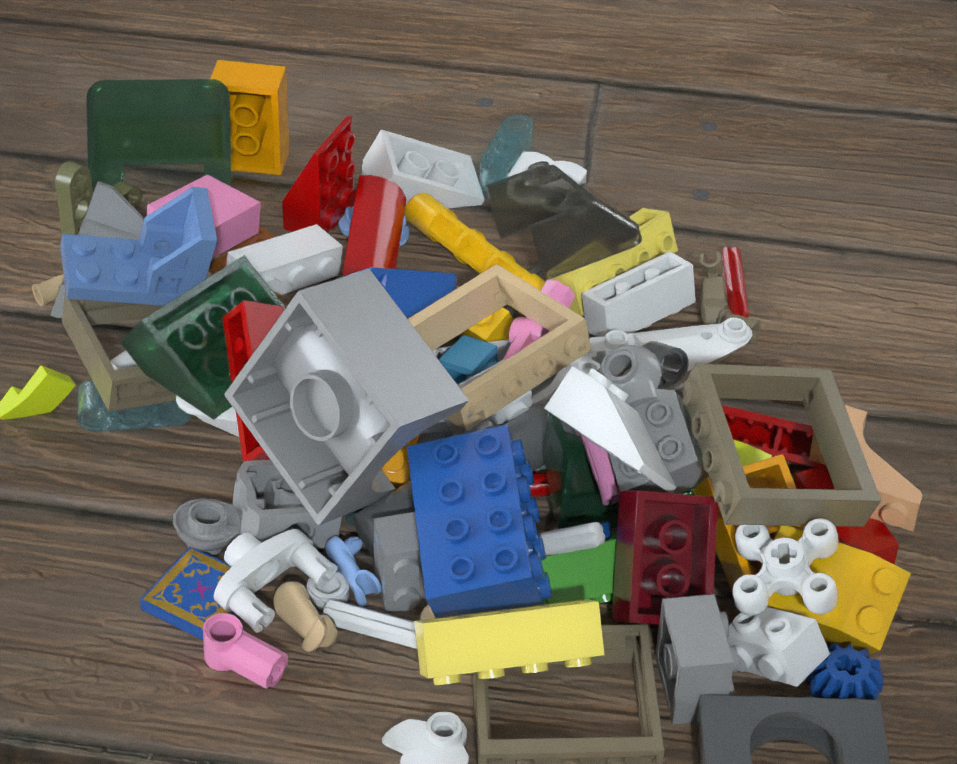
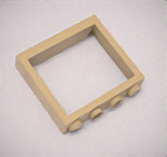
M498 264L408 318L431 351L507 304L550 331L461 388L469 401L461 411L446 418L465 432L592 350L585 318ZM469 412L473 416L468 418L467 413Z

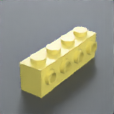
M642 208L546 271L548 280H558L561 284L570 287L575 294L569 309L580 316H584L582 292L669 251L673 254L677 252L678 248L669 212Z
M584 599L414 621L420 675L426 678H433L434 685L461 682L460 674L477 672L478 679L505 676L504 668L521 666L522 673L542 672L548 670L549 662L564 661L565 667L587 666L592 664L591 657L605 655L599 601Z

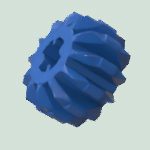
M833 642L830 648H828L830 655L807 676L811 697L877 700L884 684L883 674L880 673V660L870 659L868 649L854 650L851 642L846 648H841Z

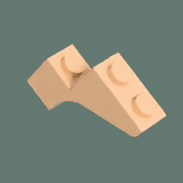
M845 405L881 498L880 504L870 518L913 532L922 500L921 491L867 445L863 436L867 411ZM813 433L809 460L826 465Z

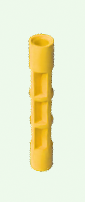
M425 192L413 196L406 205L404 214L406 220L432 241L442 244L453 253L459 262L468 264L481 274L498 264L540 291L543 285H545L546 281L543 278L529 273L515 262L512 255L497 249L486 240L480 231L470 229L457 219L453 211L430 194Z

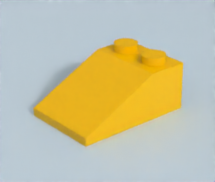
M779 525L773 541L779 538H791L799 541L803 536V530ZM838 543L837 550L832 556L825 559H815L809 566L813 573H825L836 582L838 601L832 611L826 614H815L809 611L804 605L803 597L799 592L788 596L774 592L769 597L767 607L816 619L824 640L830 643L834 642L841 648H846L851 642L854 650L868 649L869 655L881 650L911 573L872 553Z

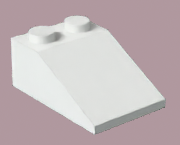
M380 130L363 159L366 175L383 177L397 184L406 196V205L413 196L424 192L433 196L447 208L482 205L485 200L471 156Z
M572 366L544 409L662 489L673 493L677 487L638 412L625 402L629 395L613 385L609 379L591 368L585 374Z

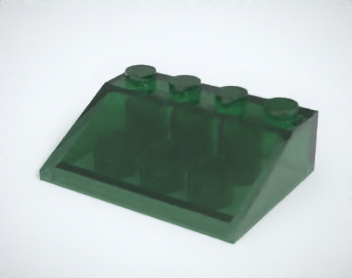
M243 255L142 319L124 337L120 344L145 375L215 420L233 407L224 395L232 382L222 317L244 300L282 306L284 310L286 307L246 256Z

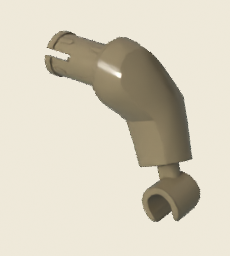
M717 251V260L712 264H707L704 252L701 253L699 260L703 273L707 276V278L701 281L700 305L703 325L722 323L729 318H739L751 330L760 332V320H753L731 313L727 304L725 279L718 277L724 271L720 252ZM753 334L749 343H755L758 335Z

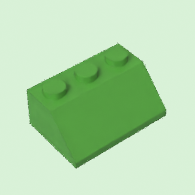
M617 531L612 532L608 540H605L603 544L596 548L546 556L545 560H541L544 572L548 573L552 590V598L545 599L546 604L584 599L599 601V604L613 601Z

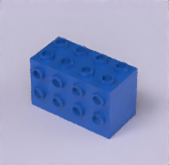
M508 424L407 446L425 596L435 618L545 605V599L552 598V590L548 573L544 572L541 561L546 559V552L542 536L537 533L536 522H540V515L535 496L532 497L530 485H534L530 461L526 460L521 439H513Z

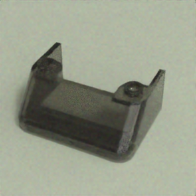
M547 161L533 163L526 171L486 185L499 236L505 238L530 228L543 278L546 281L631 249L642 241L638 223L600 193L557 166L549 165Z

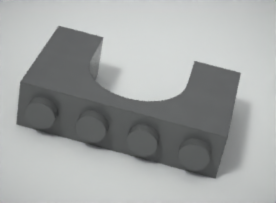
M700 695L696 719L699 764H752L751 754L763 744L776 740H793L810 745L821 752L830 764H890L880 700L816 697L793 698L772 697L768 695Z

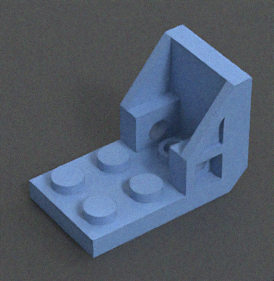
M191 187L146 216L139 240L62 234L60 249L66 299L183 307L200 298L217 244L208 189Z

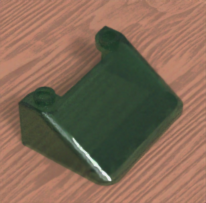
M216 79L102 80L94 83L89 88L86 98L87 154L93 192L98 181L111 186L118 182H123L124 165L204 164V176L208 174L234 188L230 94L225 84Z

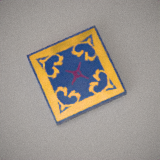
M189 547L140 599L141 610L203 640V625L212 615L228 613L237 616L233 611H226L214 600L215 589L231 566L198 549Z

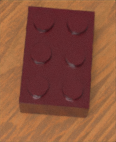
M620 491L612 620L659 624L662 599L713 595L718 502L714 501V497L649 491Z

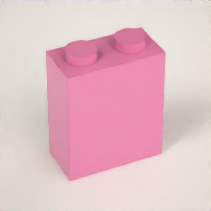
M208 174L147 205L148 216L191 187L207 188L217 237V244L212 258L259 233L261 202Z

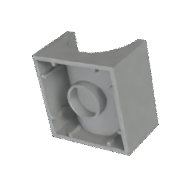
M371 270L299 290L224 394L318 526L366 507L392 492L395 488L381 468L408 442L440 420L461 411L469 401Z

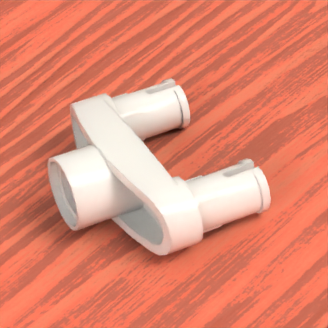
M299 529L285 531L262 543L251 533H243L232 541L225 552L224 561L231 568L219 581L214 592V600L226 611H233L251 626L253 631L258 633L263 630V626L266 628L272 622L275 611L265 605L253 593L271 582L289 567L295 566L309 576L317 586L322 587L325 585V580L329 582L335 576L337 565L313 547V541Z

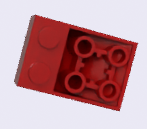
M347 115L316 150L283 199V229L294 232L317 224L328 233L330 229H334L337 226L346 208L349 206L352 208L354 205L356 191L353 189V176L356 164L353 161L352 148L355 143V133L352 132L351 116Z

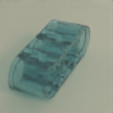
M511 115L507 117L483 154L480 161V187L484 196L494 199L507 196L508 174L522 152H532L534 123L529 117L524 115Z
M92 380L85 381L77 389V422L80 427L90 432L178 426L188 422L192 414H188L180 409L176 401L109 412Z

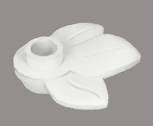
M451 712L435 713L427 722L415 719L405 720L392 727L382 738L384 745L403 754L400 764L469 763V756L464 748L467 740L466 727L461 719Z

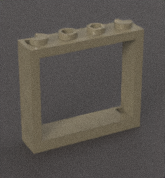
M210 272L207 273L200 298L183 307L66 299L65 292L62 324L109 412L176 401L177 393L190 382H201L205 385L231 381L222 317L231 311L232 308ZM199 310L224 353L114 370L91 326Z
M695 364L688 379L683 383L684 386L681 391L684 398L682 402L687 407L692 422V434L698 440L703 455V468L709 474L714 489V501L719 504L725 525L806 526L813 519L823 518L831 521L835 526H865L880 504L881 498L831 369ZM719 398L802 401L835 490L749 488Z
M601 625L605 655L591 657L592 664H633L642 737L491 739L488 679H478L477 672H473L478 764H663L664 745L648 625ZM564 661L549 662L548 665H550V664H565V662H564Z

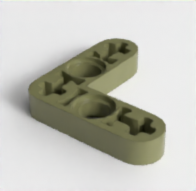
M66 161L59 168L55 178L62 234L78 235L93 196L91 173L84 165L74 161ZM125 182L116 183L113 187L137 210L141 201L140 189Z

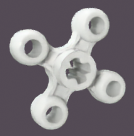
M817 518L808 522L799 541L791 538H779L773 541L765 525H740L737 528L735 541L740 555L747 560H758L763 565L756 575H744L734 583L732 590L734 603L741 613L750 616L760 614L766 609L769 597L774 592L787 596L799 592L803 597L804 605L815 614H826L835 608L838 601L836 582L831 576L825 573H813L809 568L813 560L828 558L837 550L839 543L835 525L831 521Z

